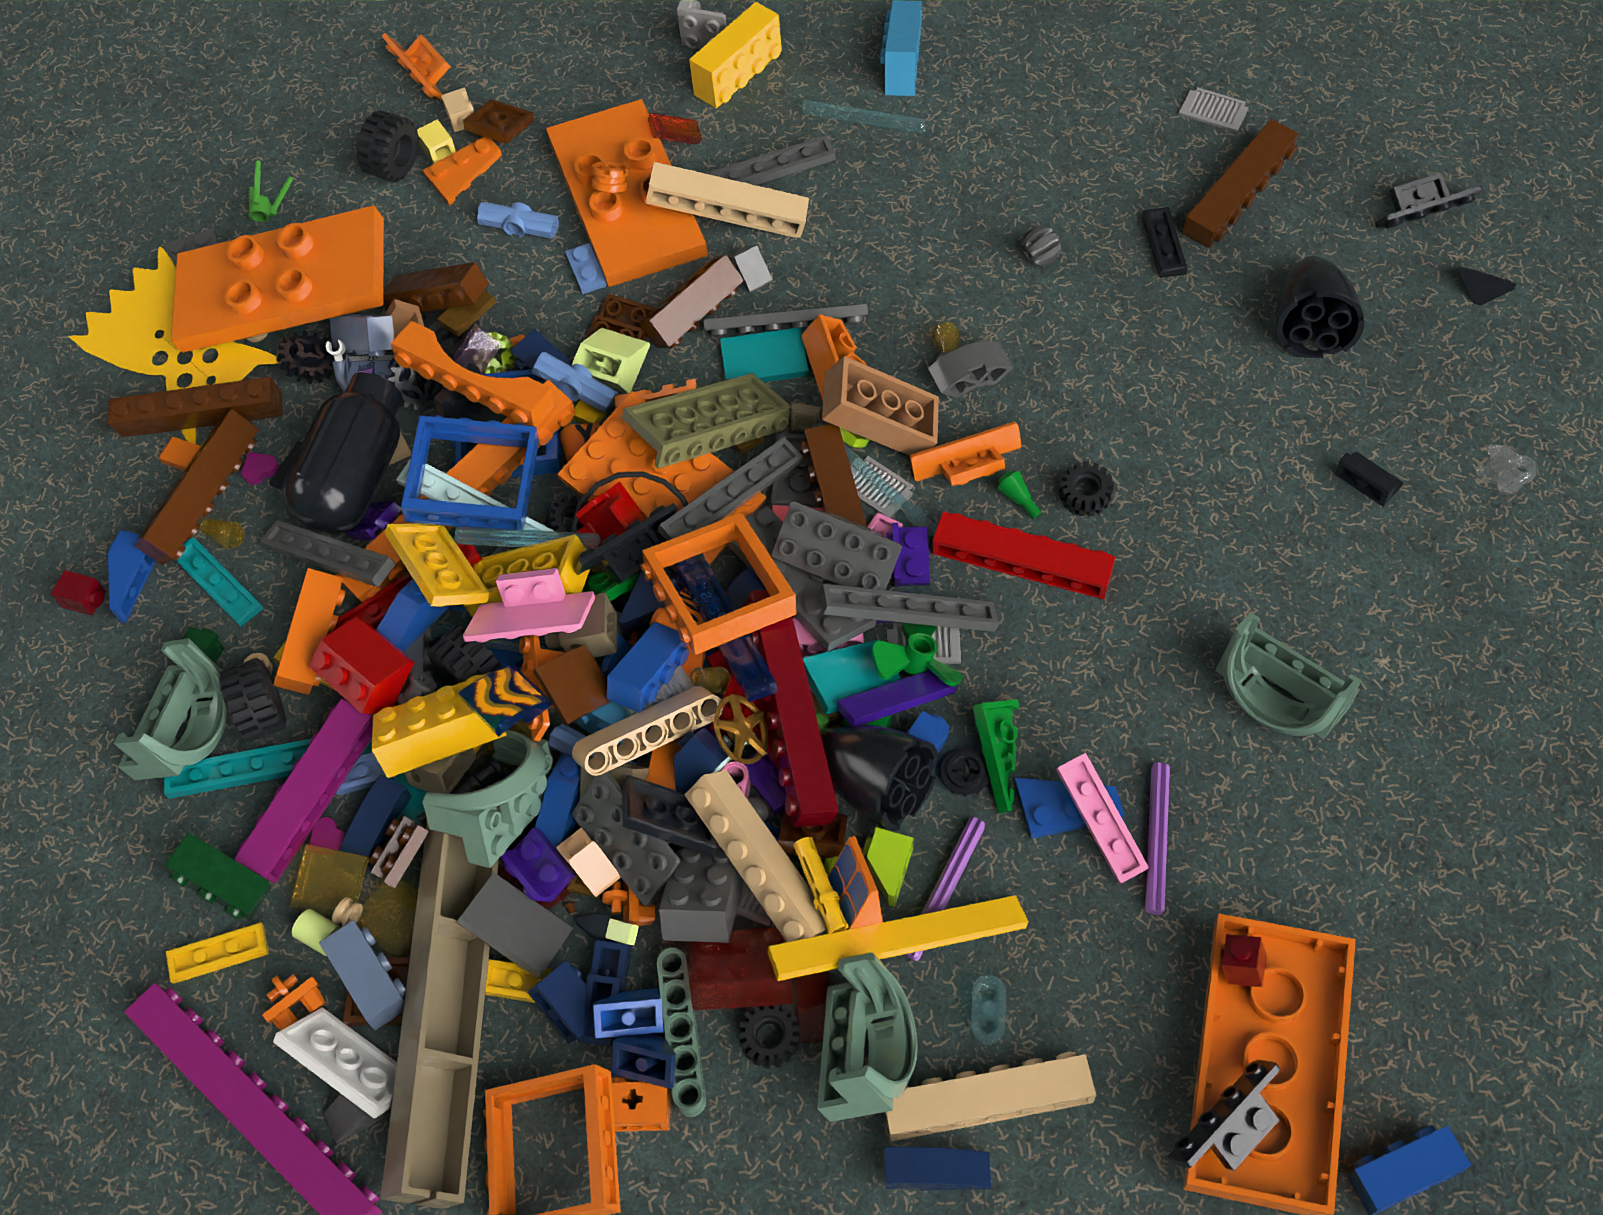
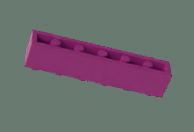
M343 699L331 708L327 715V721L321 730L313 735L309 748L303 757L295 762L291 775L285 784L277 789L273 802L267 811L259 816L256 821V827L249 838L240 844L238 854L234 859L235 861L274 884L278 881L310 834L314 824L319 820L371 741L373 717L370 714L360 713L353 705Z

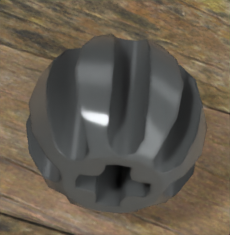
M1048 226L1031 228L1021 241L1025 257L1036 266L1052 264L1061 252L1060 240L1056 233Z

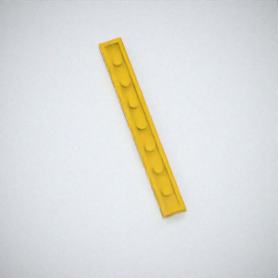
M1014 895L772 945L768 947L767 953L777 981L837 969L839 959L873 952L880 960L1025 929L1029 921L1017 896Z

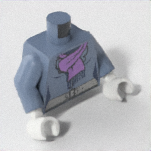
M338 340L340 348L336 352L332 351L331 342L328 341L326 343L327 351L334 355L335 361L332 362L336 381L343 392H345L355 373H371L385 379V376L392 375V371L387 368L388 365L395 366L397 364L394 359V353H385L382 356L346 354V359H343L342 355L345 352V345L342 341Z

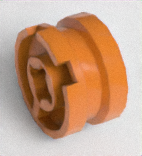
M613 161L596 162L592 165V172L595 174V177L592 179V188L603 192H623L628 189L629 182L626 179V176L629 175L628 165Z

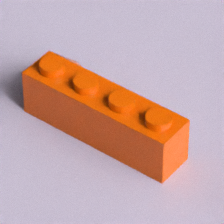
M819 314L801 335L822 401L824 397L825 372L843 356L866 365L865 361L855 354L854 351L857 347L840 319Z
M310 568L307 569L273 686L306 695L310 694L312 686H319L321 677L309 667V663L320 640L326 637L328 632L332 633L335 630L338 616L333 615L335 605L341 607L346 591L340 588L343 580L342 577Z

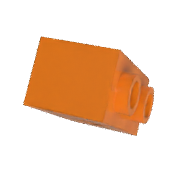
M611 1078L615 1132L670 1130L671 1089L645 1082H629L627 1078ZM634 1097H638L640 1103H636L635 1109L631 1110L628 1104L633 1103Z

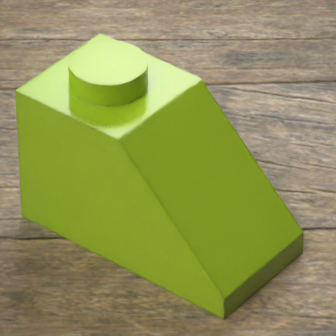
M876 827L873 838L868 836L866 839L863 855L867 856V866L888 905L895 907L913 852L914 838Z

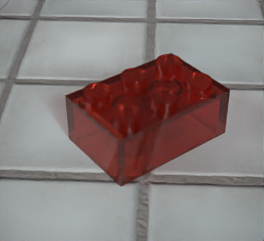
M777 927L732 930L729 943L690 941L689 986L693 1010L794 1004L793 978L777 981L767 953L769 946L787 942Z

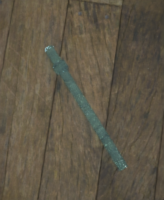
M818 421L813 427L823 426V424ZM844 444L849 463L905 513V518L913 525L918 524L920 527H927L928 534L934 537L937 526L925 516L926 512L917 504L913 505Z

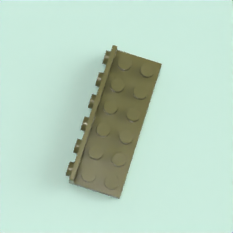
M751 373L624 408L621 418L657 451L654 465L660 469L780 432L788 425L791 406L756 375Z

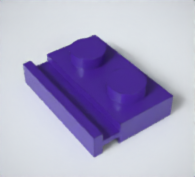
M394 501L372 503L360 524L354 529L346 531V533L353 540H373L377 537L374 532L376 530H385L387 524L393 523L397 519L396 515L401 511V508Z

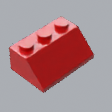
M356 616L320 640L309 663V667L360 713L376 714L383 708L394 706L415 662L362 617Z

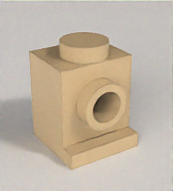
M465 87L441 95L446 113L455 132L464 130L463 120L474 112Z

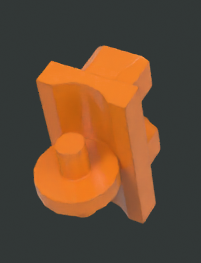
M623 879L622 890L621 882L616 881L611 885L610 891L602 894V902L606 905H611V914H621L622 905L623 922L638 926L652 925L654 922V904L647 906L640 904L637 896Z
M294 974L285 981H282L278 975L274 976L271 980L276 987L266 996L271 1002L281 995L284 998L262 1014V1016L268 1023L273 1022L277 1028L282 1030L298 1021V1018L290 1008L299 1001L304 1004L310 1014L318 1010L326 1003L321 991L318 989L320 986L319 982L312 976L291 992L289 989L299 982Z

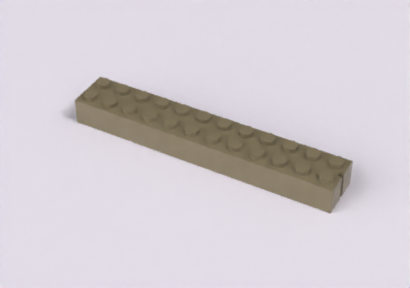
M427 821L426 829L429 832L424 840L380 1199L407 1204L415 1202V1205L444 1209L464 1203L490 945L458 924L457 921L493 872L497 874L499 858L491 868L468 863L463 838L431 830Z

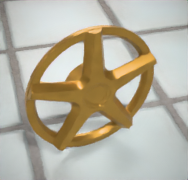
M736 694L723 698L717 705L714 713V730L721 748L731 759L742 764H752L759 761L768 752L766 750L768 732L763 718L765 714L763 711H759L749 699ZM727 702H730L734 719L730 721L719 720L721 708ZM739 702L747 706L753 714L745 718ZM758 723L761 730V742L752 731ZM720 729L726 730L730 739L735 742L733 753L724 743ZM745 742H748L757 750V754L749 759L741 758Z

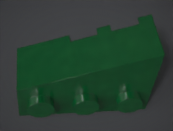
M187 833L165 864L169 874L168 878L181 887L186 886L196 891L195 894L210 904L216 902L224 906L223 911L239 921L242 917L251 920L272 889L270 881L190 833Z

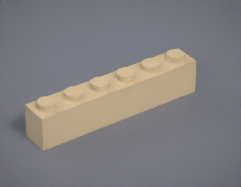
M657 162L653 163L646 204L801 238L806 223L809 202L808 197L797 194H790Z
M724 770L703 775L689 789L685 796L787 942L828 934L822 914L814 906L813 901L815 898L811 888L728 771Z
M1066 1052L1057 1055L1056 1060L1043 1062L1041 1058H1035L1023 1062L1021 1067L1009 1068V1065H998L990 1068L989 1073L976 1075L975 1071H967L957 1074L955 1076L956 1079L942 1081V1078L937 1077L922 1081L921 1086L908 1088L907 1085L904 1092L899 1097L893 1099V1111L885 1112L890 1141L1093 1103L1096 1092L1086 1054L1077 1056L1076 1052Z

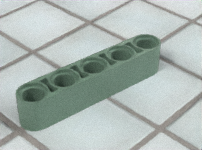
M667 948L657 958V971L662 999L665 1039L676 1053L674 1087L671 1088L672 1097L678 1111L682 1115L694 1117L704 1110L706 1106V1093L690 969L685 954L681 950ZM670 963H681L680 969L676 972L665 971ZM682 993L686 995L684 1001L680 1004L673 1005L669 1003L670 998L674 994ZM681 1025H686L690 1028L688 1034L684 1037L673 1036L674 1030ZM690 1058L694 1060V1064L689 1070L681 1071L677 1069V1065L682 1059ZM689 1091L698 1093V1098L693 1104L685 1105L681 1103L685 1093Z

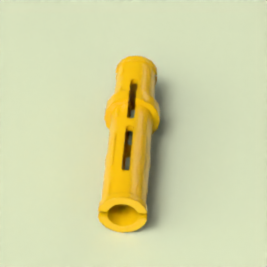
M805 837L799 839L793 844V847L815 898L813 901L814 906L822 914L828 934L847 930L849 926L838 903L840 897L831 887L813 838Z

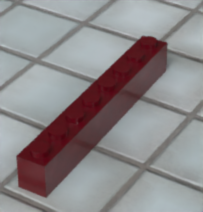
M767 590L751 591L742 608L768 598L770 594ZM793 616L749 633L748 643L750 648H754L756 652L754 670L757 675H761L762 679L760 697L762 702H766L767 706L766 724L767 728L772 730L774 738L772 743L773 755L775 758H778L780 764L779 782L781 787H785L786 813L788 816H791L793 827L831 824L839 810Z

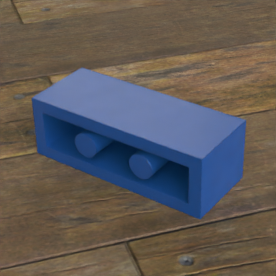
M654 622L607 676L606 699L638 713L642 711L647 703H652L657 696L658 690L663 684L667 685L670 682L673 672L678 666H683L688 658L689 650L686 648L687 643L681 641L678 631Z
M1434 1125L1417 1132L1415 1134L1417 1140L1407 1145L1403 1140H1400L1384 1149L1386 1155L1374 1159L1373 1155L1370 1154L1353 1163L1355 1169L1348 1175V1178L1369 1215H1375L1463 1173L1471 1166L1448 1125L1439 1130H1436Z

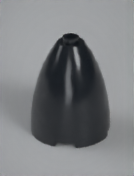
M1317 256L1305 257L1294 265L1281 286L1276 307L1277 336L1284 345L1285 350L1295 357L1324 358L1323 354H1335L1342 350L1344 352L1348 351L1357 343L1364 329V315L1355 288L1347 276L1332 262ZM1311 322H1313L1316 346L1319 348L1315 351L1307 349L1303 345L1312 337Z
M837 725L820 730L833 789L841 798L867 818L892 831L900 830L901 823L908 815L912 817L916 815L930 795L936 777L931 776L933 760L935 761L938 758L936 747L931 742L903 731L875 725ZM895 777L903 781L910 791L905 789L904 784L894 780L893 778Z

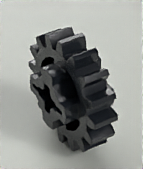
M303 330L302 335H298L295 331L292 332L291 338L285 335L283 341L279 342L276 361L280 362V370L287 369V377L295 375L297 376V382H301L304 378L307 379L308 384H312L313 379H316L319 383L323 382L324 377L330 379L332 372H334L332 362L335 359L334 355L330 354L326 349L327 338L318 339V333L316 332L309 336L306 330Z
M398 363L395 366L388 365L387 367L392 371V375L385 376V379L392 382L402 393L403 400L401 406L405 408L411 403L413 410H418L419 404L428 409V401L434 402L433 398L443 390L440 388L441 383L433 379H426L419 372L410 368H405L400 377L404 368ZM416 374L421 376V378L417 380V385L412 383V381L415 380ZM412 390L416 397H408L403 391Z

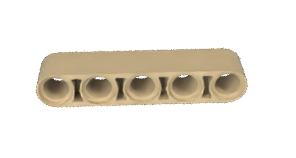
M702 686L692 687L640 713H636L580 739L573 747L572 757L578 765L591 775L604 774L682 737L690 731L713 722L716 707L721 699ZM723 707L721 708L719 716L722 714ZM679 713L678 717L673 721L676 714ZM651 726L650 731L646 733V730ZM623 739L622 744L617 747L618 743ZM595 752L594 757L588 761L590 755Z

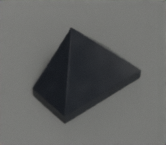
M1461 266L1459 271L1474 304L1480 306L1514 290L1517 285L1516 282Z

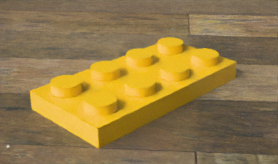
M422 523L387 524L386 537L430 606L442 607L445 605L487 603L490 593L445 526Z

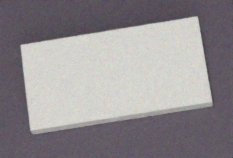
M323 1007L276 1033L273 1043L374 1119L392 1107L397 1062Z

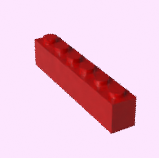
M944 511L933 538L934 555L1103 600L1106 596L1116 556L1109 555L1105 551H1094L1082 548L1074 543H1063L1051 540L1044 535L1036 536L1022 532L1017 528H1005L994 525L990 521H979L967 518L960 513Z

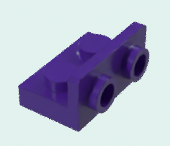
M892 523V532H886L887 538L902 544L901 552L891 575V578H894V587L930 585L928 528H898V523Z
M532 828L513 850H506L500 856L505 862L504 868L513 877L518 878L524 886L522 888L523 892L533 901L552 902L577 875L539 828Z

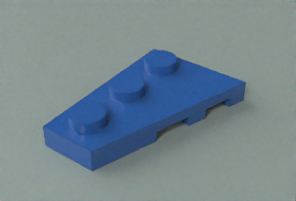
M1015 778L1014 783L1031 839L1087 827L1063 782ZM1104 785L1121 818L1124 819L1125 814L1116 786Z

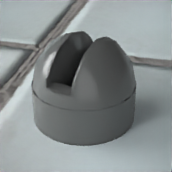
M751 796L748 801L764 822L771 813L770 805L761 798Z

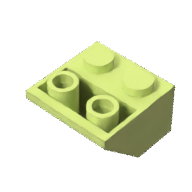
M600 328L581 342L572 365H583L591 372L593 379L611 389L631 393L651 344Z

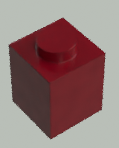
M64 570L51 596L62 608L92 616L96 608L102 605L106 591L96 578Z
M1226 934L1222 967L1227 983L1263 987L1267 956L1261 937Z

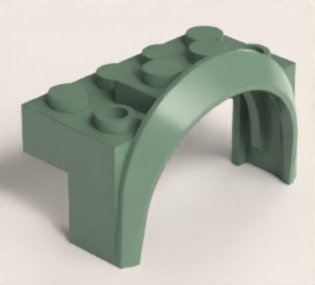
M1250 613L1236 627L1215 671L1223 675L1227 689L1238 706L1259 724L1286 735L1306 736L1316 734L1325 739L1350 708L1359 692L1357 688L1362 680L1352 674L1347 677L1346 681L1341 680L1258 629L1257 626L1260 618ZM1250 674H1254V675L1250 678V680L1243 686L1242 682H1243ZM1261 676H1264L1270 683L1277 684L1290 692L1293 697L1304 703L1294 701L1278 693ZM1309 708L1308 714L1300 721Z
M189 638L164 642L160 651L177 665L167 667L133 737H128L121 733L114 742V745L124 752L118 768L134 780L179 776L185 765L195 764L206 758L215 749L223 735L228 716V710L219 683L220 672L223 670ZM199 698H213L208 701H196ZM191 707L187 728L183 736L175 744V736L181 724L187 719V711Z
M507 730L506 736L493 740L495 754L492 757L496 761L519 767L498 783L474 792L462 794L427 792L423 799V805L429 829L462 837L468 863L491 868L540 811L548 779L553 771L548 740L533 741L530 736Z
M873 952L839 959L838 970L849 982L827 987L817 1109L830 1122L893 1111V1099L899 1097L904 1092L916 1065L917 1033L911 1007L896 978ZM894 1017L893 1020L871 1023L874 1019ZM867 1030L869 1059L868 1065L863 1067L865 1032Z

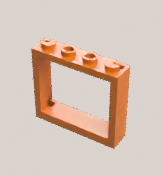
M742 512L642 550L644 563L640 567L644 572L645 580L652 581L656 599L658 602L663 601L665 603V611L669 621L672 624L676 622L679 627L678 634L681 641L689 644L694 655L796 615L795 593ZM736 541L770 594V597L697 625L663 568Z
M593 1064L485 1090L486 1109L483 1110L486 1119L487 1137L484 1141V1147L488 1161V1172L486 1173L485 1180L489 1191L487 1215H516L512 1105L584 1088L591 1203L535 1215H611L621 1212L611 1071Z

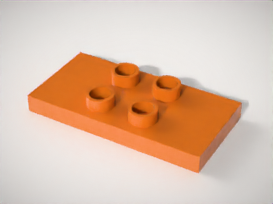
M642 99L546 128L549 143L604 274L607 287L708 256L705 239L693 214L646 204L653 163L672 165ZM602 161L620 162L628 165L629 175L626 176L629 182L628 189L623 192H603L592 188V179L595 177V174L592 172V165Z
M373 205L308 222L291 223L283 228L251 236L242 235L234 240L177 253L171 341L184 353L383 306V216Z
M1218 913L1214 923L1190 1131L1198 1124L1199 1117L1204 1112L1210 1110L1221 1099L1222 1092L1243 1075L1244 1068L1249 1063L1258 1059L1275 1062L1280 1067V1071L1260 1092L1279 1121L1235 1170L1225 1168L1213 1150L1209 1148L1193 1167L1186 1168L1183 1190L1300 1215H1334L1356 939ZM1226 934L1261 937L1267 956L1263 987L1227 983L1222 967Z

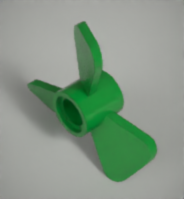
M903 623L901 629L907 639L905 646L885 641H876L871 650L877 675L883 680L890 679L901 670L916 675L928 671V669L945 684L952 687L959 685L964 679L960 672L934 659L938 646L932 635L937 626Z

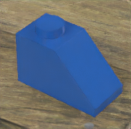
M659 988L624 991L593 1003L595 1039L663 1032L662 999Z

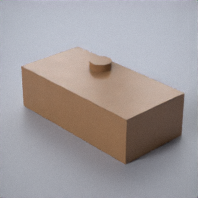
M843 356L825 372L822 420L910 456L930 449L937 444L939 397Z

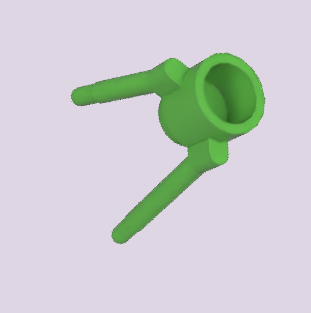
M257 160L255 162L254 188L249 187L248 216L255 222H268L270 216L276 217L277 208L290 187L293 178L291 176L288 177L273 205H271L267 197L260 195L261 162Z

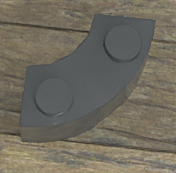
M981 339L951 352L940 354L936 362L928 370L942 394L958 398L977 387L997 384L1014 366L999 342Z

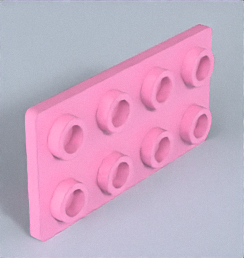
M557 568L499 575L496 583L503 602L481 604L465 630L463 638L465 642H486L496 638L514 639L524 635L534 634L535 636H543L551 632H574L582 628L595 600L594 592L565 594Z

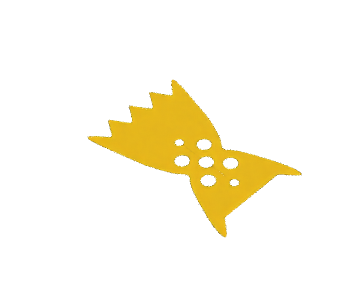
M162 247L158 249L157 270L133 268L135 290H110L111 312H86L88 335L68 336L85 352L120 368L147 375L165 376L166 391L183 389L178 387L177 379L184 373H189L193 377L192 383L185 387L191 388L208 385L206 380L209 376L216 377L214 384L241 381L257 365L280 363L276 361L277 356L269 352L233 341L193 350V358L189 363H178L177 357L182 351L171 341L176 267ZM158 330H163V337L155 338V333ZM211 348L218 351L217 359L212 363H205L202 359L203 353ZM159 351L167 352L168 359L163 365L157 366L153 364L152 358L155 353ZM196 428L181 430L188 442L196 444Z

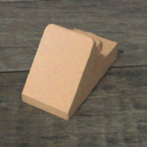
M582 827L556 847L595 897L621 878L605 854L591 840Z

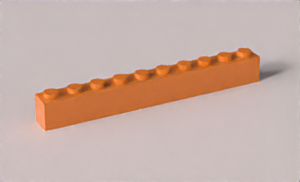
M549 379L544 385L551 388L555 406L537 427L538 448L541 445H546L561 426L568 425L576 413L572 400ZM507 417L505 420L501 422L504 424L517 425V423L514 422L510 417ZM478 443L446 474L490 496L494 488L499 484L505 483L511 477L512 472L519 465L524 464L526 448ZM421 496V497L419 498V499L429 500V499H427V498H425V497H423V496ZM402 513L391 524H410L412 522H405ZM445 526V528L447 529L448 532H449V530H450L452 527H454V526ZM386 529L364 548L388 556L395 563V566L379 587L338 573L335 575L343 578L342 584L361 603L406 573L407 568L385 535Z

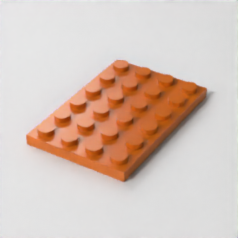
M632 391L562 468L557 476L558 479L583 497L596 482L617 472L644 471L666 479L685 496L688 504H690L734 471L712 453L658 469L654 465L657 451L621 418L624 408L646 403L645 400ZM625 477L613 480L599 487L587 500L589 503L620 481L647 519L650 517V513L661 505H664L666 508L675 503L678 507L675 513L684 508L681 500L667 487L644 477ZM760 492L723 519L741 512L747 517L755 513L766 501L767 497ZM656 528L655 530H653V532L656 534V536L659 538V540H660L662 543L665 542V541H667V540L657 531L658 528ZM727 544L696 555L688 563L686 560H683L669 567L677 572L684 565L686 570L682 573L681 577L691 583L694 579L700 578L727 547Z

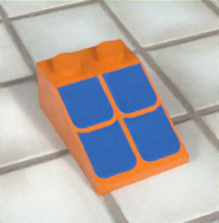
M849 837L828 875L831 887L840 897L838 903L849 926L847 930L883 923L877 887L856 837Z

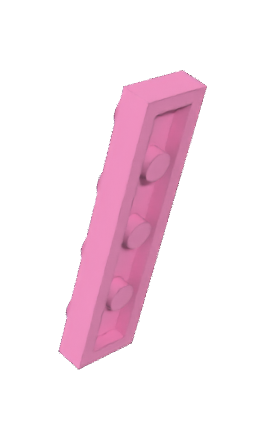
M1084 753L1056 768L1118 884L1149 869L1087 754Z

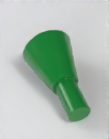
M1010 470L998 480L1000 484L997 490L1019 506H1022L1033 520L1042 514L1041 510L1032 501L1020 471L1013 473Z

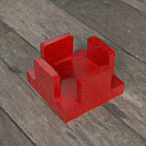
M619 481L575 513L583 528L574 534L578 536L586 550L589 548L596 550L612 534L616 533L619 536L626 532V528L638 519L643 522L647 517Z

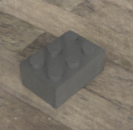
M678 846L676 855L679 857L680 863L667 880L659 907L663 940L729 943L744 883L743 878L721 847H717L714 854L710 856Z

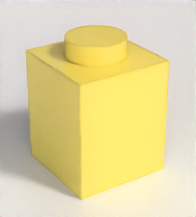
M438 120L417 129L420 147L433 164L456 152L451 136Z

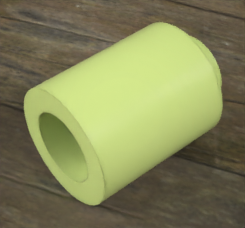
M307 909L295 921L292 928V937L327 956L319 942L342 928V926L334 924L331 920L312 909Z

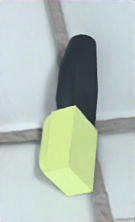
M602 912L581 914L576 919L577 926L593 938L603 941L610 939L635 945L638 925L615 920L612 915Z

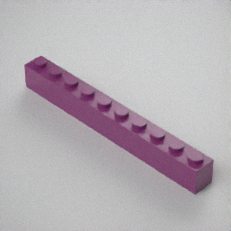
M154 983L124 1011L320 1215H380L383 1212L375 1204L380 1198L366 1184L360 1189L352 1181L357 1175L343 1161L337 1166L329 1158L334 1153L332 1149L320 1138L314 1142L307 1135L312 1129L298 1116L292 1120L285 1113L289 1106L276 1093L270 1098L263 1091L268 1085L254 1071L248 1076L242 1069L246 1064L243 1059L233 1050L227 1054L220 1047L225 1041L211 1028L205 1032L199 1026L204 1020L191 1007L184 1011L178 1005L183 999L170 986L163 990Z

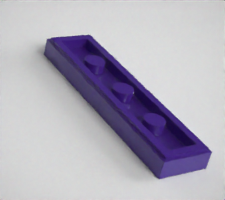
M931 670L838 700L837 710L850 725H863L956 693L957 686L952 687L945 684Z

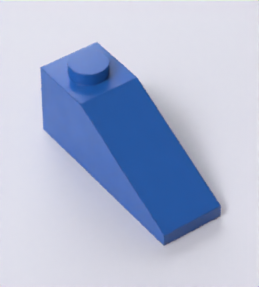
M122 530L119 531L116 539L111 543L108 553L109 601L112 613L121 623H126L155 560L133 546L140 534Z
M412 579L399 591L376 630L404 652L449 607L448 605L442 607L430 606L420 588Z
M563 752L548 779L535 828H539L555 848L571 836L577 824L576 820L572 817V811L580 801L581 766L574 761L571 754Z

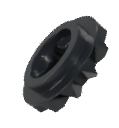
M970 748L954 750L945 757L941 765L943 784L951 790L952 794L956 792L964 797L974 793L978 795L982 789L988 786L990 777L983 754L977 750ZM965 762H968L969 771L975 773L969 776L967 782H964L962 774H957V772L963 770Z

